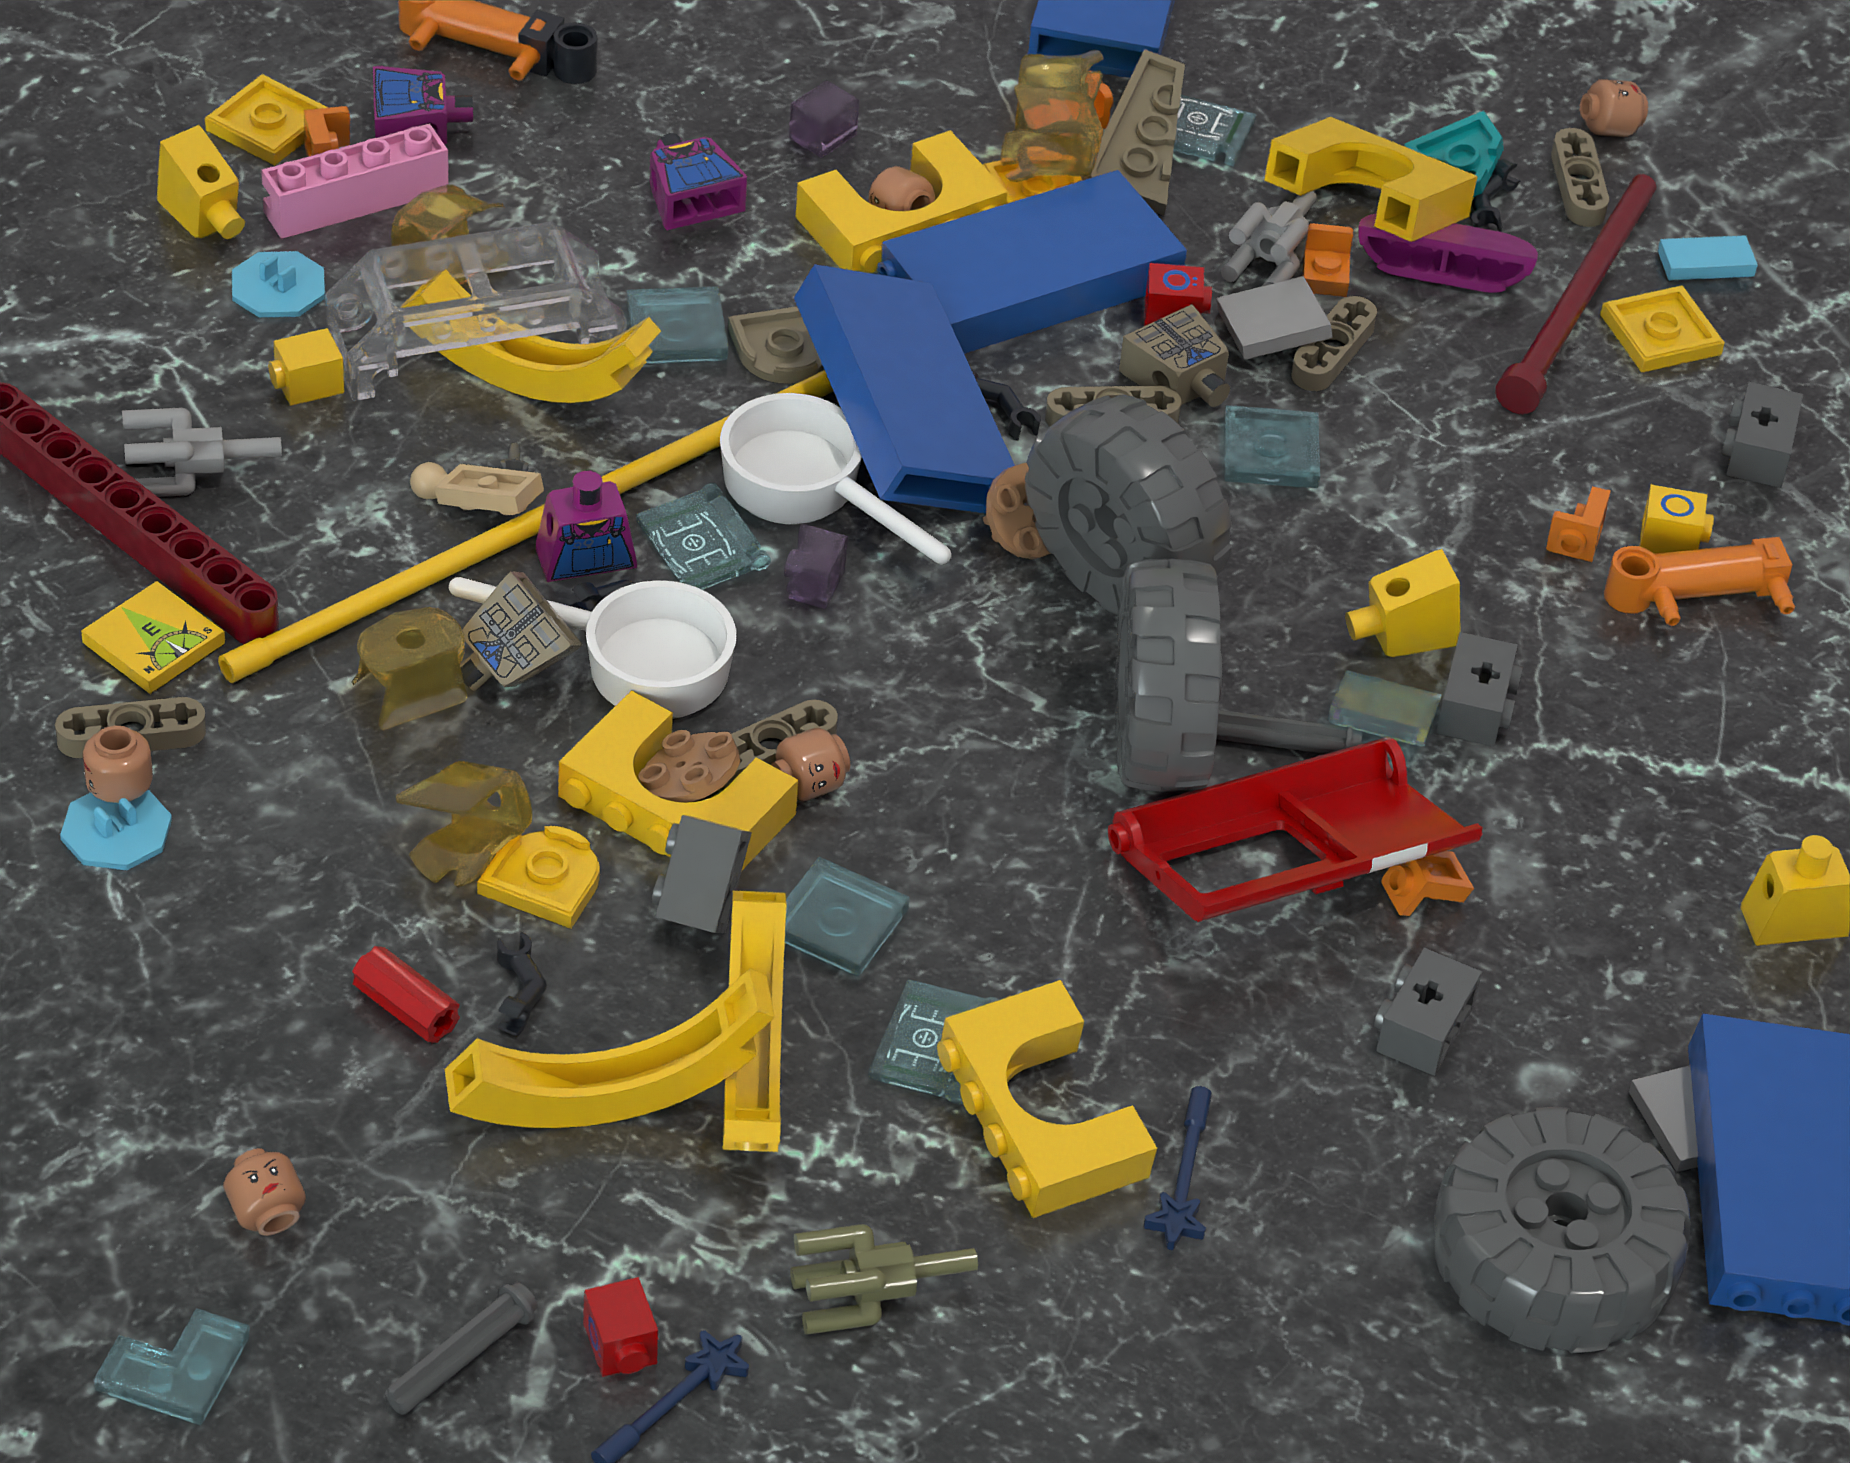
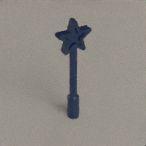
M1195 1086L1190 1092L1184 1122L1187 1133L1174 1197L1171 1198L1166 1192H1161L1159 1197L1160 1211L1146 1215L1143 1227L1145 1229L1165 1233L1167 1249L1169 1250L1175 1248L1182 1236L1202 1240L1205 1235L1206 1227L1194 1218L1199 1211L1200 1199L1195 1198L1187 1201L1199 1137L1206 1127L1212 1092L1203 1086Z
M701 1331L699 1333L701 1351L691 1354L685 1359V1369L692 1372L631 1425L624 1424L591 1453L594 1463H616L640 1442L641 1434L707 1377L712 1390L718 1389L725 1375L747 1377L749 1364L737 1356L742 1347V1336L737 1334L719 1342L708 1332Z

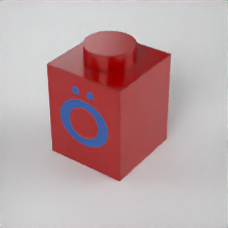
M1149 263L1145 293L1144 326L1189 305H1193L1200 314H1210L1212 287L1204 286V267Z
M639 1277L585 1289L583 1324L602 1377L617 1373H634L646 1366L657 1364L658 1328Z

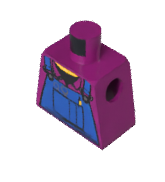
M373 66L375 138L430 123L444 145H446L447 123L473 122L472 95L446 96L445 75L443 73Z
M669 133L659 139L656 148L650 153V187L666 230L745 212L747 176L711 138L701 137L683 142L678 134Z
M579 472L573 478V487L552 490L547 494L536 540V552L547 582L637 568V559L628 517L617 485L611 481L603 482L602 477L596 472Z

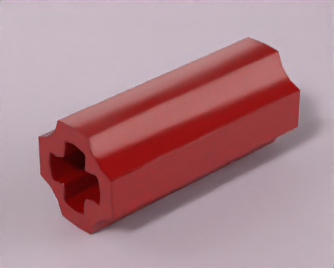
M374 946L370 952L359 958L352 971L354 974L353 985L427 1042L438 1043L443 1036L452 1032L460 1018L458 1015L459 1003L385 947Z

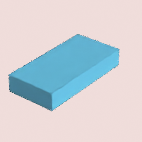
M1746 235L1660 239L1658 254L1668 280L1753 277L1758 265Z

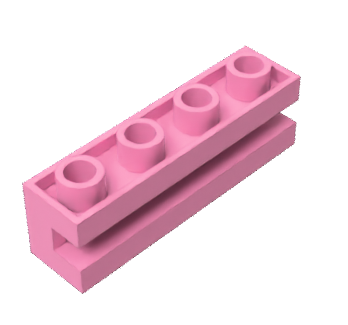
M429 123L262 169V184L270 195L263 198V211L280 238L283 239L449 192L448 149Z

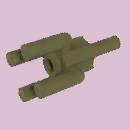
M859 1224L795 1233L794 1245L797 1256L850 1249L849 1259L791 1267L790 1276L793 1289L806 1288L810 1302L852 1295L856 1299V1305L803 1312V1328L805 1334L808 1335L875 1325L882 1316V1300L915 1296L917 1291L916 1279L978 1270V1258L974 1248L913 1256L911 1246L907 1245L905 1241L875 1246L872 1229L868 1225Z

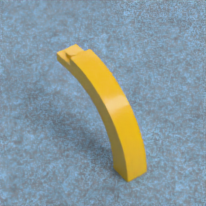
M446 269L421 285L396 311L430 346L470 374L509 392L550 402L576 403L592 401L622 390L647 363L646 359L653 352L648 345L661 332L652 319L648 317L624 333L598 343L570 344L542 338L526 332L492 313L471 296Z
M733 891L729 987L749 969L767 975L775 1018L754 1036L757 1056L725 1079L723 1150L778 1152V1144H780V1058L786 893Z
M749 969L716 1000L686 1022L650 1039L615 1049L582 1054H540L504 1048L477 1038L445 1068L450 1112L500 1125L528 1128H565L611 1123L638 1117L689 1099L720 1083L757 1056L754 1036L775 1018L767 975Z

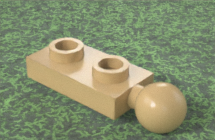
M426 462L417 466L410 478L411 489L420 498H437L438 504L459 506L463 510L483 509L499 511L503 515H515L523 512L544 491L540 473L459 464L451 473L447 474L440 465Z

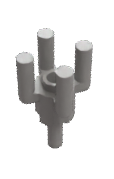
M1314 191L1301 196L1298 195L1292 203L1284 201L1280 206L1271 207L1269 210L1262 203H1254L1229 232L1230 240L1234 244L1241 246L1222 268V277L1226 281L1234 282L1253 259L1262 257L1267 261L1275 262L1278 266L1263 286L1290 280L1300 267V261L1293 250L1307 234L1309 221L1304 218V215L1317 200Z
M185 408L122 410L123 430L172 428L173 438H163V442L124 444L125 465L165 463V467L175 468V477L135 479L157 497L192 494L195 490V474L224 472V459L282 456L281 437L223 440L222 427L192 429L191 414Z

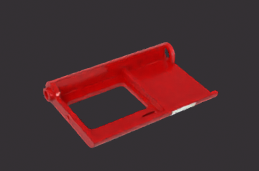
M1391 737L1122 810L1114 814L1113 824L1108 826V838L1113 851L1116 854H1121L1125 860L1197 922L1308 890L1319 894L1343 887V880L1478 842L1482 836V827L1479 824L1462 826L1408 784L1407 767L1403 751L1396 740ZM1387 753L1391 758L1393 764V771L1389 765ZM1274 830L1287 831L1321 859L1318 862L1209 893H1200L1172 869L1167 862L1171 859Z

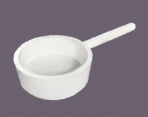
M771 394L753 399L741 405L725 421L720 434L725 485L732 498L753 515L775 523L804 524L820 520L837 511L847 501H850L934 562L945 564L951 559V550L946 545L856 483L862 456L842 409L837 405L819 397L806 394Z
M456 577L449 583V590L452 595L482 604L496 588V586L462 577ZM673 581L639 582L612 592L601 600L592 612L547 600L567 626L586 631L593 681L599 692L615 706L632 690L673 712L672 719L695 713L712 703L721 694L727 683L736 644L735 623L729 611L719 600L697 587Z

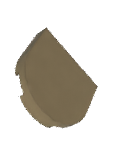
M797 306L728 317V331L744 367L755 376L775 383H798L824 370Z

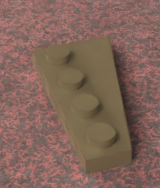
M1144 49L1090 160L1083 180L1119 170L1155 213L1165 215L1185 64Z

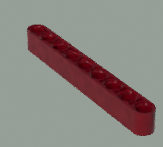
M0 382V454L240 643L246 644L256 638H264L279 631L277 591L271 584L17 387L9 383Z

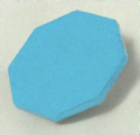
M298 251L257 252L232 269V301L259 318L299 317L325 299L324 267Z
M147 790L142 796L130 802L126 798H122L119 800V803L103 801L96 798L90 792L70 802L60 837L61 841L83 865L129 870L163 852L172 822V814L150 790Z

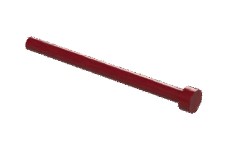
M1638 174L1633 177L1521 363H1514L1508 366L1496 384L1495 394L1500 404L1507 410L1517 414H1527L1537 408L1547 390L1544 376L1656 192L1657 185L1650 176Z

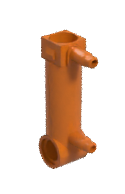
M1780 537L1752 539V543L1749 545L1665 553H1652L1648 549L1639 546H1627L1620 548L1614 553L1604 596L1611 607L1623 613L1635 614L1643 612L1650 606L1651 602H1655L1661 617L1670 626H1674L1680 621L1679 608L1675 600L1755 592L1757 597L1771 595L1780 612L1787 615L1795 609L1792 601L1793 596L1787 585L1793 565Z

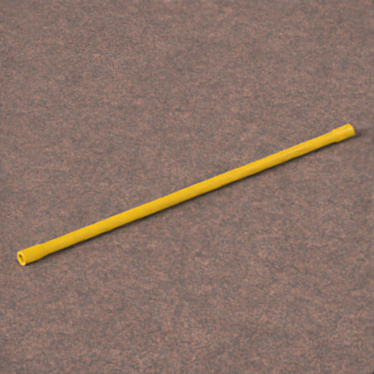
M825 370L775 394L798 393L821 398L834 391ZM729 416L601 476L602 481L615 483L619 494H622L719 447L721 430ZM545 504L264 638H256L219 656L218 662L224 677L230 683L241 680L270 666L274 660L538 534Z

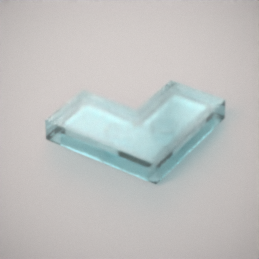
M196 1308L172 1352L119 1335L94 1378L95 1391L202 1425L250 1337L249 1325Z

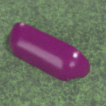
M1376 214L1364 217L1359 223L1358 237L1360 245L1363 246L1368 256L1377 263V268L1396 276L1482 292L1497 293L1506 291L1507 287L1513 286L1526 276H1529L1536 265L1538 257L1535 247L1527 241L1493 230L1454 223L1410 242L1374 227Z

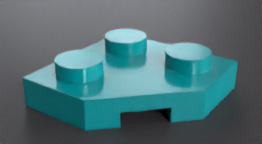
M1484 110L1404 144V147L1476 175L1477 181L1473 197L1483 193L1504 150L1502 136Z

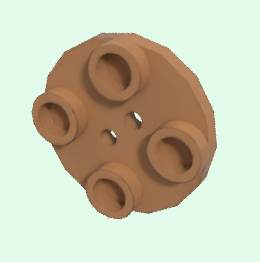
M1022 463L1004 469L993 480L986 497V516L983 517V521L986 525H990L992 539L995 542H999L1004 549L1017 557L1036 559L1051 553L1047 551L1035 527L1036 517L1033 509L1028 505L1025 490V476L1029 471L1027 463Z
M678 730L663 739V749L659 750L647 762L646 766L639 772L638 777L645 789L660 798L685 803L702 801L703 798L724 787L735 775L740 764L739 750L729 732H708L691 735L687 730Z

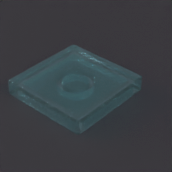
M718 286L627 290L626 302L630 328L650 317L661 330L658 336L648 345L653 352L646 359L647 363L728 360V344Z
M1225 406L1224 481L1318 488L1320 480L1318 412Z
M1346 670L1331 704L1327 721L1331 724L1347 728L1352 727L1358 731L1385 738L1391 737L1397 741L1422 747L1427 742L1439 710L1442 695Z
M818 857L786 899L785 943L859 977L908 911L910 897Z

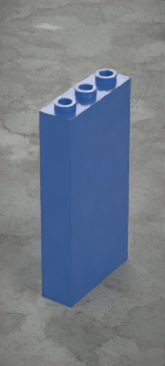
M1038 0L1031 25L1028 61L1131 78L1144 49L1159 55L1162 54L1175 0Z
M1116 170L883 241L882 260L878 263L877 272L878 275L932 283L963 353H968L1144 297L1149 263L1185 266L1187 249L1122 173Z
M814 264L794 296V300L880 500L986 513V497L993 480L1004 469L1013 467L1015 464L932 283Z
M1702 1013L1688 1045L1697 1138V1164L1709 1304L1731 1307L1739 1311H1762L1784 1314L1792 1318L1806 1317L1850 1325V1034Z

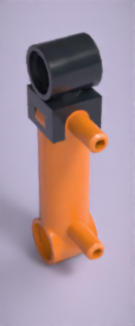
M398 0L400 29L405 34L411 36L409 44L417 51L423 50L436 34L516 58L509 68V74L518 81L523 80L528 72L546 77L552 68L554 75L559 80L570 84H583L592 80L596 75L598 37L596 31L587 24L578 22L564 24V17L537 9L529 17L475 0Z

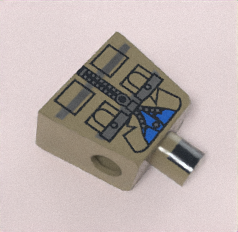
M1189 305L1123 336L1119 371L1138 385L1171 388L1180 395L1181 405L1200 396L1211 407H1216L1224 402L1230 393V386L1225 382L1229 356L1228 349L1193 305Z
M510 572L460 633L462 638L474 652L457 666L455 671L460 679L473 691H476L493 675L504 687H515L575 652L583 644L524 572Z

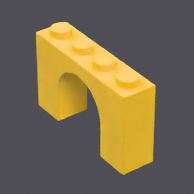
M1329 117L1272 139L1264 181L1300 196L1334 183H1356L1382 189L1374 227L1412 242L1469 217L1477 176Z
M950 130L915 142L912 146L910 171L925 177L932 185L935 200L931 204L912 211H891L876 207L865 201L837 170H833L797 183L795 217L839 268L874 273L877 272L878 263L882 260L883 241L1004 205L1007 202V191Z
M632 690L559 761V797L566 800L571 806L582 809L601 819L614 830L624 832L648 845L656 853L670 858L671 854H667L665 851L668 834L673 823L680 824L682 815L694 816L752 832L742 870L796 815L798 779L757 757L722 792L706 800L688 803L674 802L660 798L645 789L639 782V772L659 750L663 749V739L672 733L673 712Z
M1061 980L946 1017L941 1041L937 1044L941 1065L946 1072H953L957 1079L966 1110L971 1115L976 1114L984 1128V1139L990 1154L995 1158L1000 1157L1006 1168L1008 1184L1013 1196L1018 1201H1024L1033 1218L1149 1178L1157 1151L1154 1141L1133 1105L1085 1122L1060 1125L1033 1117L1024 1111L1012 1097L1007 1083L1017 1073L1078 1051L1084 1019Z

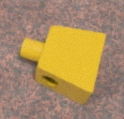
M197 125L160 141L157 201L195 238H203L217 231L225 239L238 235L245 226V220L237 212L238 179L201 126Z
M1442 549L1433 551L1372 577L1369 581V606L1345 613L1349 634L1354 641L1376 635L1385 655L1390 657L1456 646L1459 633L1461 632L1460 582Z
M1811 835L1803 840L1800 849L1773 851L1766 856L1740 907L1756 946L1849 936L1850 874L1840 850L1832 846L1829 840L1822 836Z

